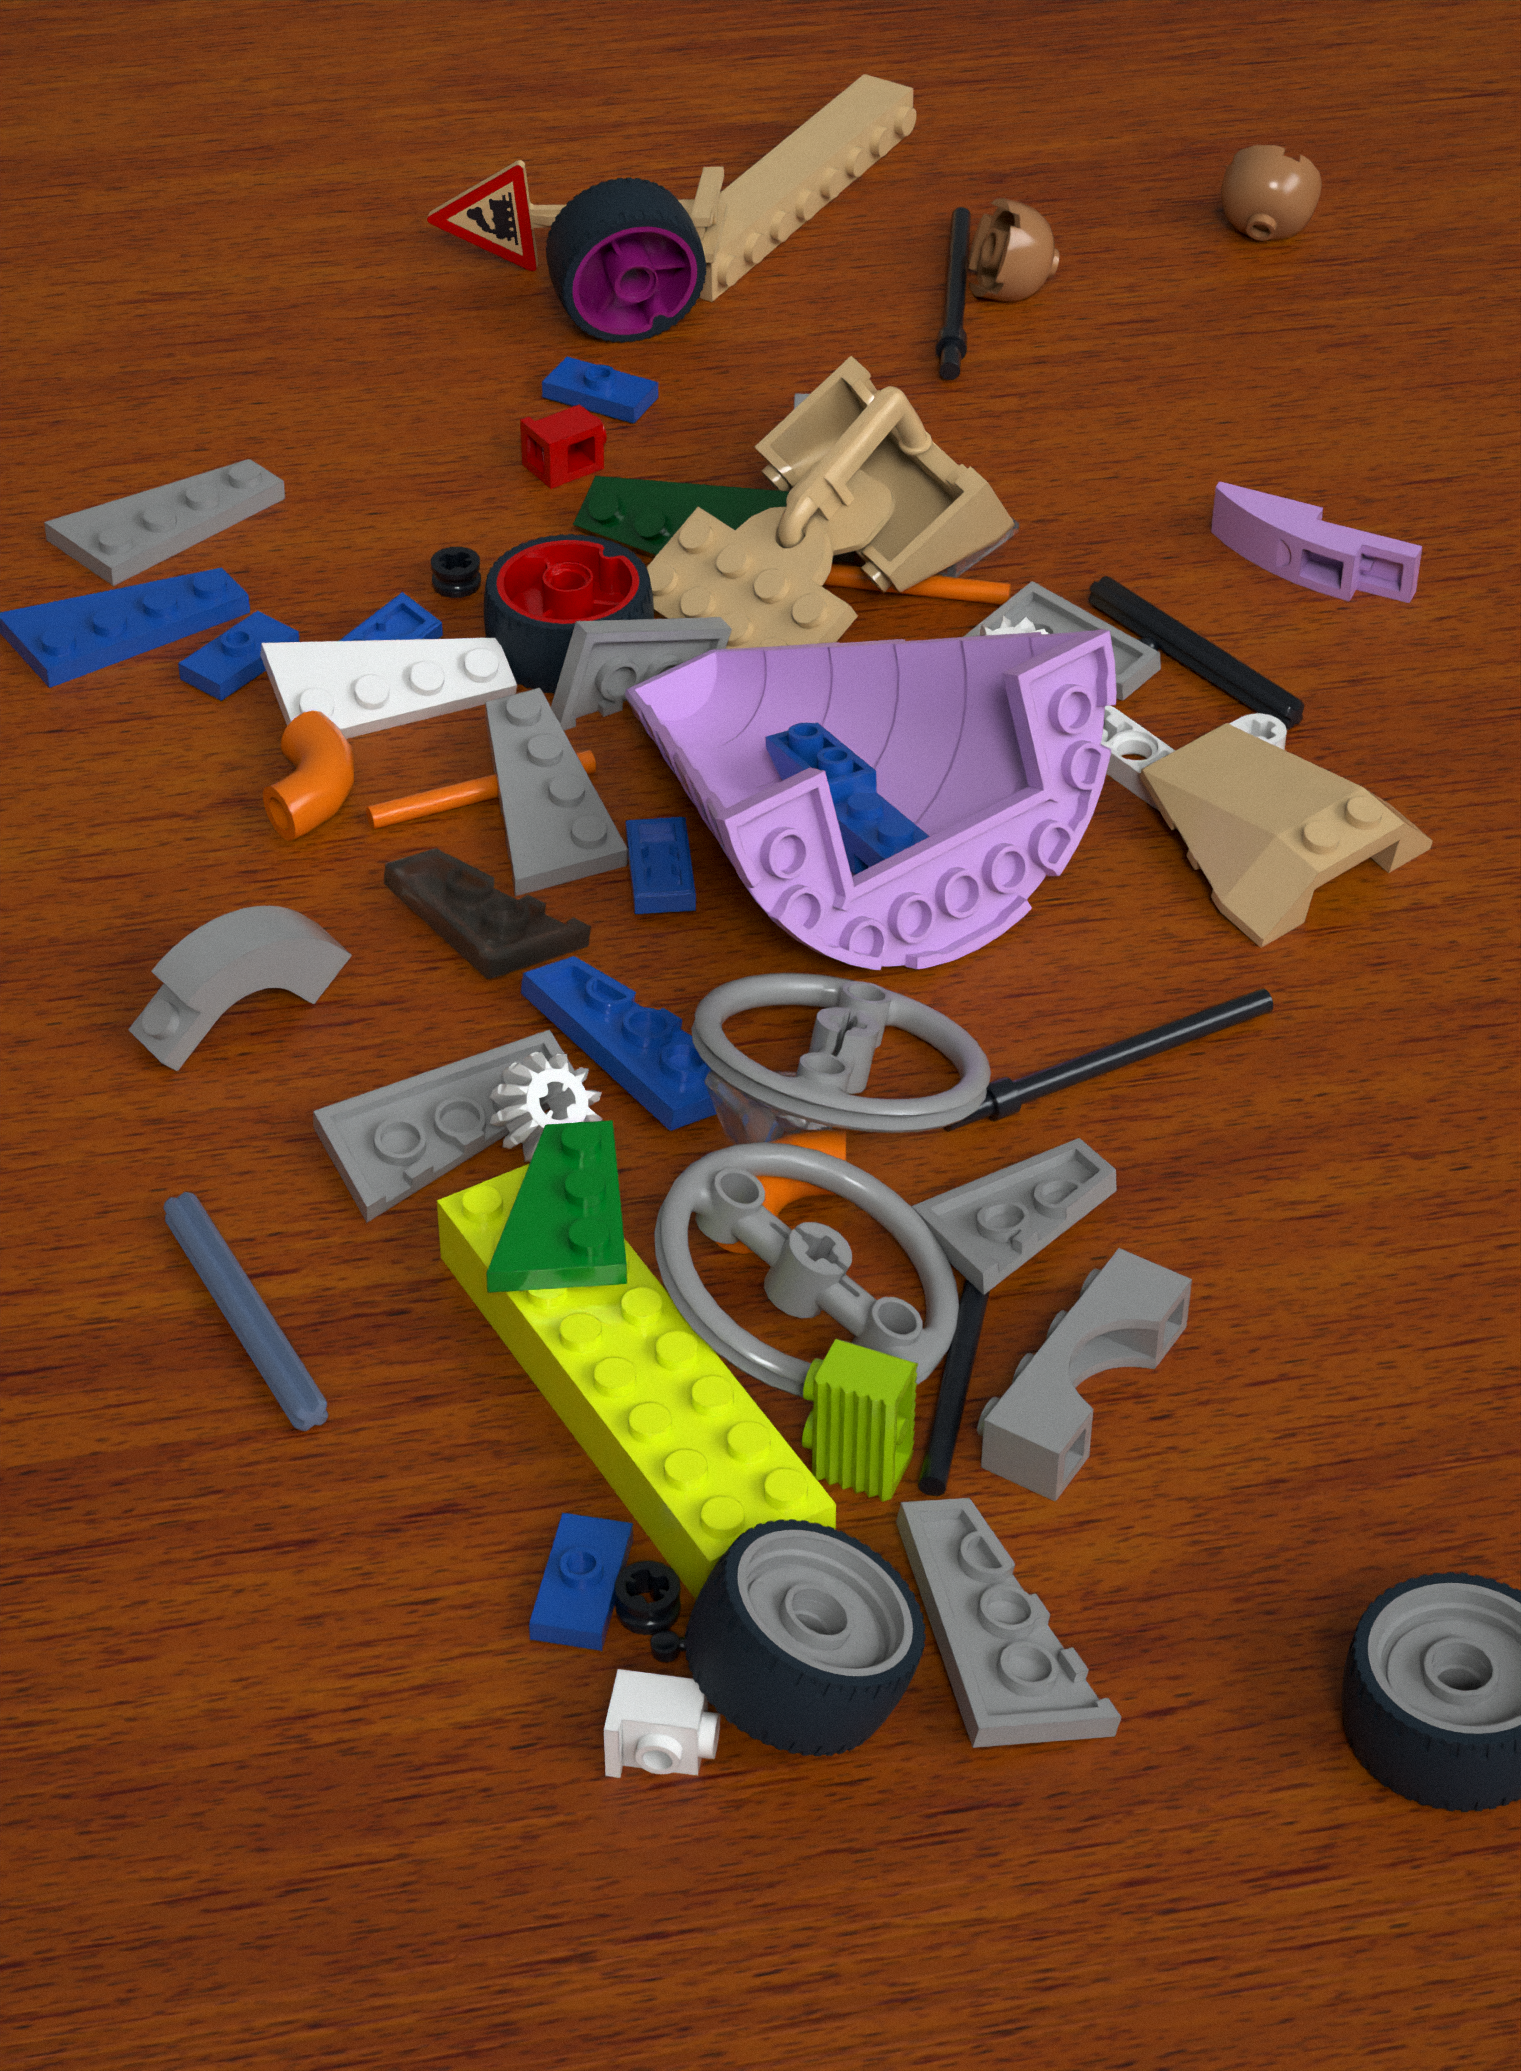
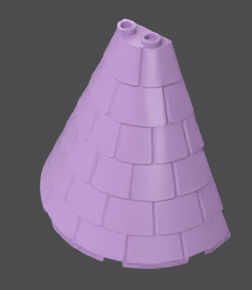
M1098 629L1094 631L1055 634L1033 632L916 641L894 639L850 643L833 642L714 649L626 689L625 697L633 710L634 716L641 722L646 732L658 746L663 758L676 774L683 789L696 806L709 830L718 840L739 878L771 920L792 938L819 954L846 964L881 970V966L903 965L913 969L929 968L954 961L980 949L1005 933L1032 909L1027 899L1044 880L1046 875L1060 876L1088 827L1103 788L1111 756V749L1101 744L1105 706L1116 705L1117 691L1115 659L1110 630ZM818 722L876 770L877 793L930 837L854 875L850 871L825 771L810 767L782 781L766 749L765 737L788 731L792 725L798 723Z

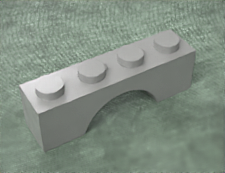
M1118 1248L1102 1270L1093 1269L1084 1281L1079 1299L1069 1312L1061 1310L1052 1321L1046 1341L1035 1355L1027 1353L1022 1358L1015 1371L1012 1385L1002 1398L994 1396L983 1409L977 1426L978 1435L983 1437L981 1468L1052 1501H1056L1089 1458L1094 1409L1079 1395L1075 1388L1088 1377L1112 1368L1141 1367L1155 1369L1187 1327L1192 1279Z

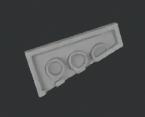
M247 459L44 522L46 539L109 584L115 586L284 500V481L251 459Z
M541 688L486 701L485 720L494 773H496L498 798L501 814H503L508 858H510L514 895L519 896L627 866L628 848Z
M550 1029L313 1111V1128L366 1223L510 1133L506 1125L499 1127L489 1124L491 1116L503 1109L490 1099L489 1096L493 1088L500 1084H505L501 1075L503 1070L516 1062L523 1065L524 1058L534 1052H542L548 1061L556 1054H564ZM568 1060L569 1072L573 1073L575 1070ZM547 1103L541 1106L543 1112L550 1108Z
M970 1498L901 1502L896 1524L972 1747L1115 1737L1122 1718L1108 1697L1099 1700L1086 1681L1089 1669L1073 1647L1063 1648L1048 1626L1051 1614L1036 1593L1029 1595L1013 1575L1014 1561Z

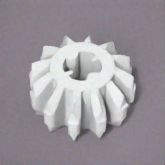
M534 1052L525 1057L523 1065L515 1062L506 1067L501 1075L505 1084H500L493 1088L489 1096L490 1099L503 1108L491 1116L489 1124L499 1127L506 1125L510 1132L505 1136L502 1147L511 1149L522 1143L524 1162H531L545 1124L601 1121L602 1118L592 1111L589 1106L600 1100L602 1092L585 1090L582 1084L587 1078L589 1069L581 1067L570 1073L567 1054H556L548 1061L542 1052ZM545 1103H547L551 1109L546 1113H544L541 1108V1106Z

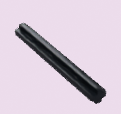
M1103 576L1098 582L1094 581L1090 586L1091 594L1088 600L1092 606L1141 638L1145 636L1152 637L1157 641L1158 648L1253 711L1272 715L1280 719L1285 724L1286 730H1290L1295 724L1299 725L1302 721L1305 705L1301 699L1113 578Z

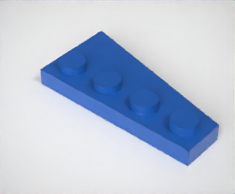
M221 567L0 612V634L43 682L51 688L250 613L249 595Z
M572 956L523 973L521 994L670 1131L754 1101L719 1078L702 1061L693 1044L692 1035L681 1030L682 1019L664 1008L657 1010L640 1006L634 1002L635 991L577 957Z

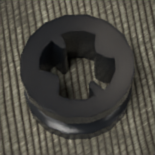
M448 547L439 550L432 556V587L438 594L449 598H462L472 595L481 587V574L479 573L480 557L475 551L465 547Z
M641 1561L625 1567L618 1574L615 1582V1609L617 1619L624 1628L641 1635H653L659 1631L670 1629L678 1621L681 1613V1587L679 1577L675 1571L660 1562ZM649 1593L650 1597L656 1602L647 1603L645 1598L639 1594Z

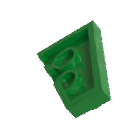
M613 1120L545 1124L487 1270V1293L627 1284V1263Z

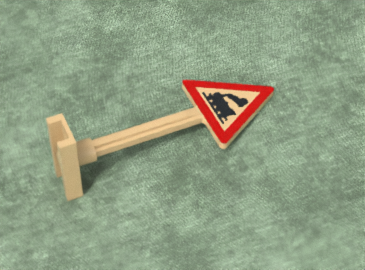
M518 160L430 211L427 221L431 225L534 272L538 266L534 228H551L557 214L559 215L560 210L566 205H533L529 197L525 163ZM703 167L695 199H678L689 214L699 234L706 263H715L728 213L727 202H717L724 179V167Z

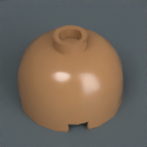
M1255 145L1238 151L1234 155L1232 163L1226 167L1221 186V201L1227 220L1236 230L1259 241H1278L1296 235L1310 222L1322 188L1320 172L1309 159L1300 154L1298 162L1291 157L1284 156L1286 148L1277 145Z
M1006 198L995 199L991 204L999 208L993 216L983 214L973 238L968 269L977 271L979 285L969 282L970 290L975 297L993 301L1017 302L1028 299L1043 286L1047 278L1053 277L1059 264V251L1055 248L1054 235L1050 224L1035 208Z

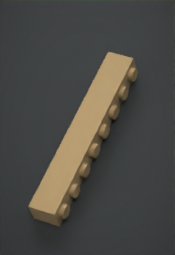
M863 74L721 191L717 202H727L728 213L715 263H706L705 283H703V290L700 292L699 298L713 302L756 264L760 263L778 245L786 241L792 233L810 220L826 204L836 198L854 180L862 176L868 168L885 156L902 139L908 136L913 131L916 123V110L913 108V88Z

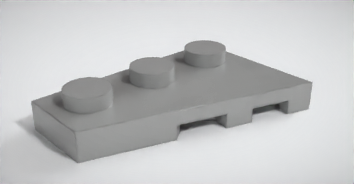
M1033 581L963 636H980L981 624L992 631L1000 628L1003 615L1011 621L1013 627L1027 617L1030 622H1033L1036 630L1045 629L1049 634L1094 631L1098 629L1110 630L1115 659L1116 699L1125 700L1161 669L1160 652Z
M721 617L576 621L551 709L563 731L576 727V718L599 711L605 717L622 711L623 702L627 701L625 697L626 689L709 650L726 649L732 629Z
M1077 1138L911 1207L921 1216L934 1233L949 1262L985 1295L1117 1191L1116 1169L1083 1140Z

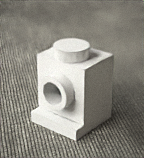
M617 1670L604 1726L605 1776L620 1778L623 1766L643 1768L654 1774H670L674 1772L698 1776L701 1759L715 1758L720 1731V1714L708 1712L707 1697L704 1693H701L699 1685L695 1683L694 1679Z

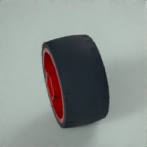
M560 534L557 536L540 537L535 540L532 539L526 543L519 544L517 547L514 546L510 551H506L503 556H500L493 563V567L490 568L487 574L484 593L486 638H496L505 653L516 683L528 689L541 688L543 693L555 694L576 621L654 619L653 592L645 564L628 548H624L621 544H616L604 538L581 534Z

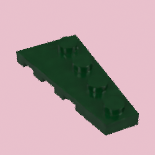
M595 476L573 525L582 533L596 538L600 537L605 540H611L616 544H621L624 548L626 547L631 551L654 559L697 507H700L736 530L755 514L773 507H787L786 500L790 491Z

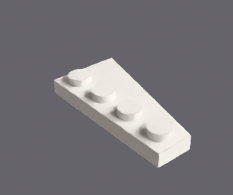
M496 638L261 643L260 655L287 726L294 718L304 712L320 711L338 726L346 739L484 705L486 701L516 694L517 683L505 653Z

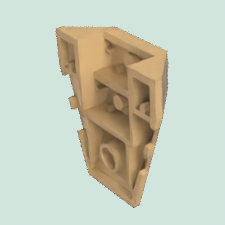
M1228 723L1146 766L1141 770L1140 774L1141 781L1171 830L1178 829L1189 848L1187 858L1194 870L1202 869L1213 888L1211 898L1218 910L1260 948L1305 922L1313 892L1316 888L1370 857L1390 873L1428 851L1433 842L1432 839L1392 805L1362 786Z

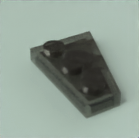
M437 848L385 864L383 884L487 980L589 946L591 926L574 917L564 924L546 915V903L528 894L517 900L495 889L494 877Z

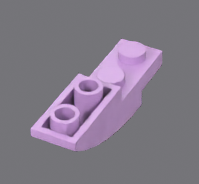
M1218 482L1215 488L1211 532L1245 559L1292 583L1346 601L1351 600L1356 590L1405 603H1410L1417 588L1422 546L1322 521L1323 507Z

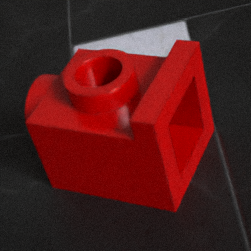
M580 404L536 421L529 416L520 419L522 465L550 489L604 469V445L607 441L606 430L601 420Z

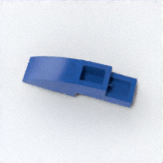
M818 722L798 723L792 725L788 731L765 737L766 749L782 781L810 767L825 771L850 871L854 875L930 837L877 793L876 770Z

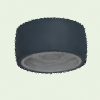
M782 1519L776 1522L767 1521L765 1524L761 1523L754 1528H749L722 1555L695 1601L686 1627L684 1649L687 1651L686 1660L689 1662V1670L692 1671L695 1683H698L701 1693L705 1694L708 1702L715 1706L719 1714L725 1716L726 1720L736 1725L740 1731H744L753 1739H758L763 1744L774 1746L781 1751L783 1749L789 1753H800L804 1756H833L834 1753L842 1754L846 1750L850 1751L856 1746L862 1745L884 1723L899 1703L915 1674L925 1646L923 1613L920 1612V1605L916 1602L913 1591H910L907 1582L901 1578L899 1572L895 1571L888 1561H885L879 1553L871 1550L868 1545L862 1544L858 1539L852 1538L842 1531L839 1532L832 1527H825L816 1522L809 1523L805 1520L796 1521L794 1519L784 1521Z
M1447 1572V1574L1433 1573V1575L1424 1574L1415 1579L1414 1577L1409 1578L1406 1582H1399L1395 1584V1587L1386 1589L1384 1594L1377 1596L1374 1603L1371 1602L1367 1610L1362 1614L1351 1639L1344 1666L1341 1695L1343 1726L1345 1727L1346 1737H1348V1743L1354 1749L1356 1758L1361 1760L1362 1766L1368 1769L1374 1778L1380 1780L1382 1785L1391 1788L1397 1795L1401 1794L1406 1799L1417 1801L1418 1804L1423 1806L1429 1805L1435 1809L1443 1808L1446 1811L1453 1812L1454 1810H1461V1812L1475 1810L1476 1812L1487 1808L1491 1810L1496 1809L1500 1805H1509L1513 1800L1515 1802L1521 1799V1591L1517 1588L1513 1589L1504 1582L1502 1584L1496 1582L1495 1579L1483 1578L1476 1574L1475 1576L1468 1575V1573L1454 1574V1572Z

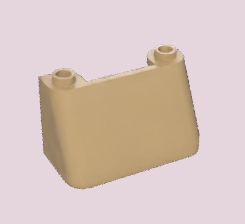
M852 356L839 366L755 446V449L768 464L761 473L777 491H789L813 464L825 457L880 392V390L877 391L869 379L871 377L870 373ZM895 426L859 468L886 485L895 501L894 511L889 521L866 547L855 551L866 562L861 567V570L883 593L889 587L900 593L994 544L1015 526L989 483L971 466L968 469L963 464L959 466L933 441L931 447L922 454L908 455L904 453L899 446L901 435Z

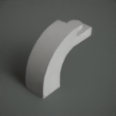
M268 905L248 907L229 912L209 921L187 935L158 962L151 972L164 984L128 1030L162 1064L178 1071L219 1017L234 1003L259 990L282 988L315 1004L352 955L318 923L292 909Z

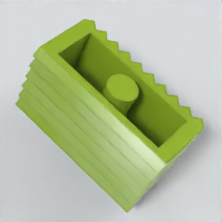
M835 1339L824 1360L818 1358L813 1360L805 1378L803 1398L814 1402L804 1427L802 1446L812 1450V1474L817 1481L826 1479L829 1485L839 1483L842 1489L852 1487L855 1494L865 1491L868 1498L878 1495L882 1502L892 1499L912 1460L914 1452L912 1450L915 1433L913 1431L915 1425L914 1417L916 1414L914 1412L916 1402L914 1401L917 1394L915 1392L917 1386L915 1381L918 1374L916 1373L918 1363L840 1339Z

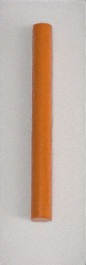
M832 564L830 574L823 584L882 592L864 574L861 567ZM933 575L898 594L1003 605L1010 599L1011 584ZM889 587L885 591L889 593H898L892 587Z
M586 750L576 753L586 773H595L596 761L592 751ZM496 774L367 806L366 814L369 825L374 830L498 798Z

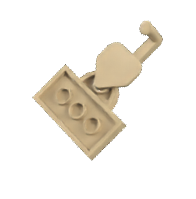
M893 386L882 389L825 457L813 464L791 489L786 500L787 507H773L755 514L736 530L700 507H697L646 567L653 592L654 614L661 619L721 617L732 629L726 649L837 642L858 615L848 603L822 587L830 574L833 556L866 547L889 521L895 507L894 497L888 487L859 468L894 426L901 435L899 440L900 449L908 455L922 454L932 444L931 435L925 431L920 417L905 394Z

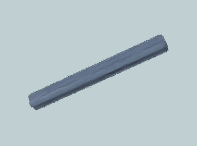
M183 1192L178 1198L169 1197L163 1206L166 1212L165 1222L290 1422L300 1431H307L314 1425L321 1426L328 1418V1412L326 1411L327 1400L197 1196L190 1192Z

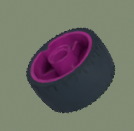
M626 177V179H610L607 182L602 181L595 186L592 185L589 189H585L579 195L574 196V199L571 201L569 200L566 203L567 205L560 210L559 215L557 214L551 230L548 232L546 259L555 292L568 315L581 330L586 331L591 336L594 335L595 338H602L604 341L635 342V340L649 339L656 334L659 335L661 332L667 331L690 312L692 306L696 304V300L699 299L700 292L703 290V283H705V255L692 219L669 190L646 179Z

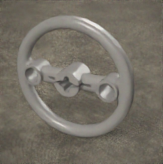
M769 973L747 976L726 982L710 991L699 1002L695 1012V1021L691 1029L693 1044L702 1061L714 1074L731 1087L777 1111L809 1122L862 1132L910 1133L946 1127L960 1122L980 1107L986 1098V1088L989 1085L991 1076L988 1058L978 1042L965 1029L944 1014L919 1001L884 989L873 983L839 977L804 973ZM801 1005L826 1008L820 1010L816 1015L809 1051L800 1057L796 1077L782 1076L748 1058L727 1039L722 1030V1024L727 1018L739 1012L757 1007ZM885 1026L900 1028L931 1044L954 1064L961 1079L957 1085L947 1091L921 1098L880 1099L849 1095L860 1093L866 1089L875 1048L881 1045Z
M758 1142L733 1145L711 1152L690 1164L674 1181L659 1209L654 1231L655 1255L663 1283L677 1310L692 1330L718 1355L740 1371L770 1387L803 1398L805 1378L812 1363L784 1354L760 1341L739 1326L719 1307L704 1287L694 1268L689 1251L688 1225L692 1212L696 1213V1223L707 1237L723 1244H734L741 1241L771 1266L764 1279V1289L771 1302L786 1314L798 1318H813L824 1310L854 1335L851 1343L918 1363L916 1370L918 1374L915 1381L917 1385L928 1378L942 1361L953 1340L959 1313L957 1283L948 1257L934 1233L921 1216L894 1190L873 1175L845 1160L818 1150L792 1144ZM755 1176L784 1177L818 1186L852 1202L878 1221L907 1253L919 1275L926 1302L924 1329L920 1314L911 1304L895 1297H882L877 1300L846 1275L852 1263V1251L848 1242L839 1232L817 1222H803L797 1225L795 1230H792L762 1205L765 1200V1190L762 1183Z

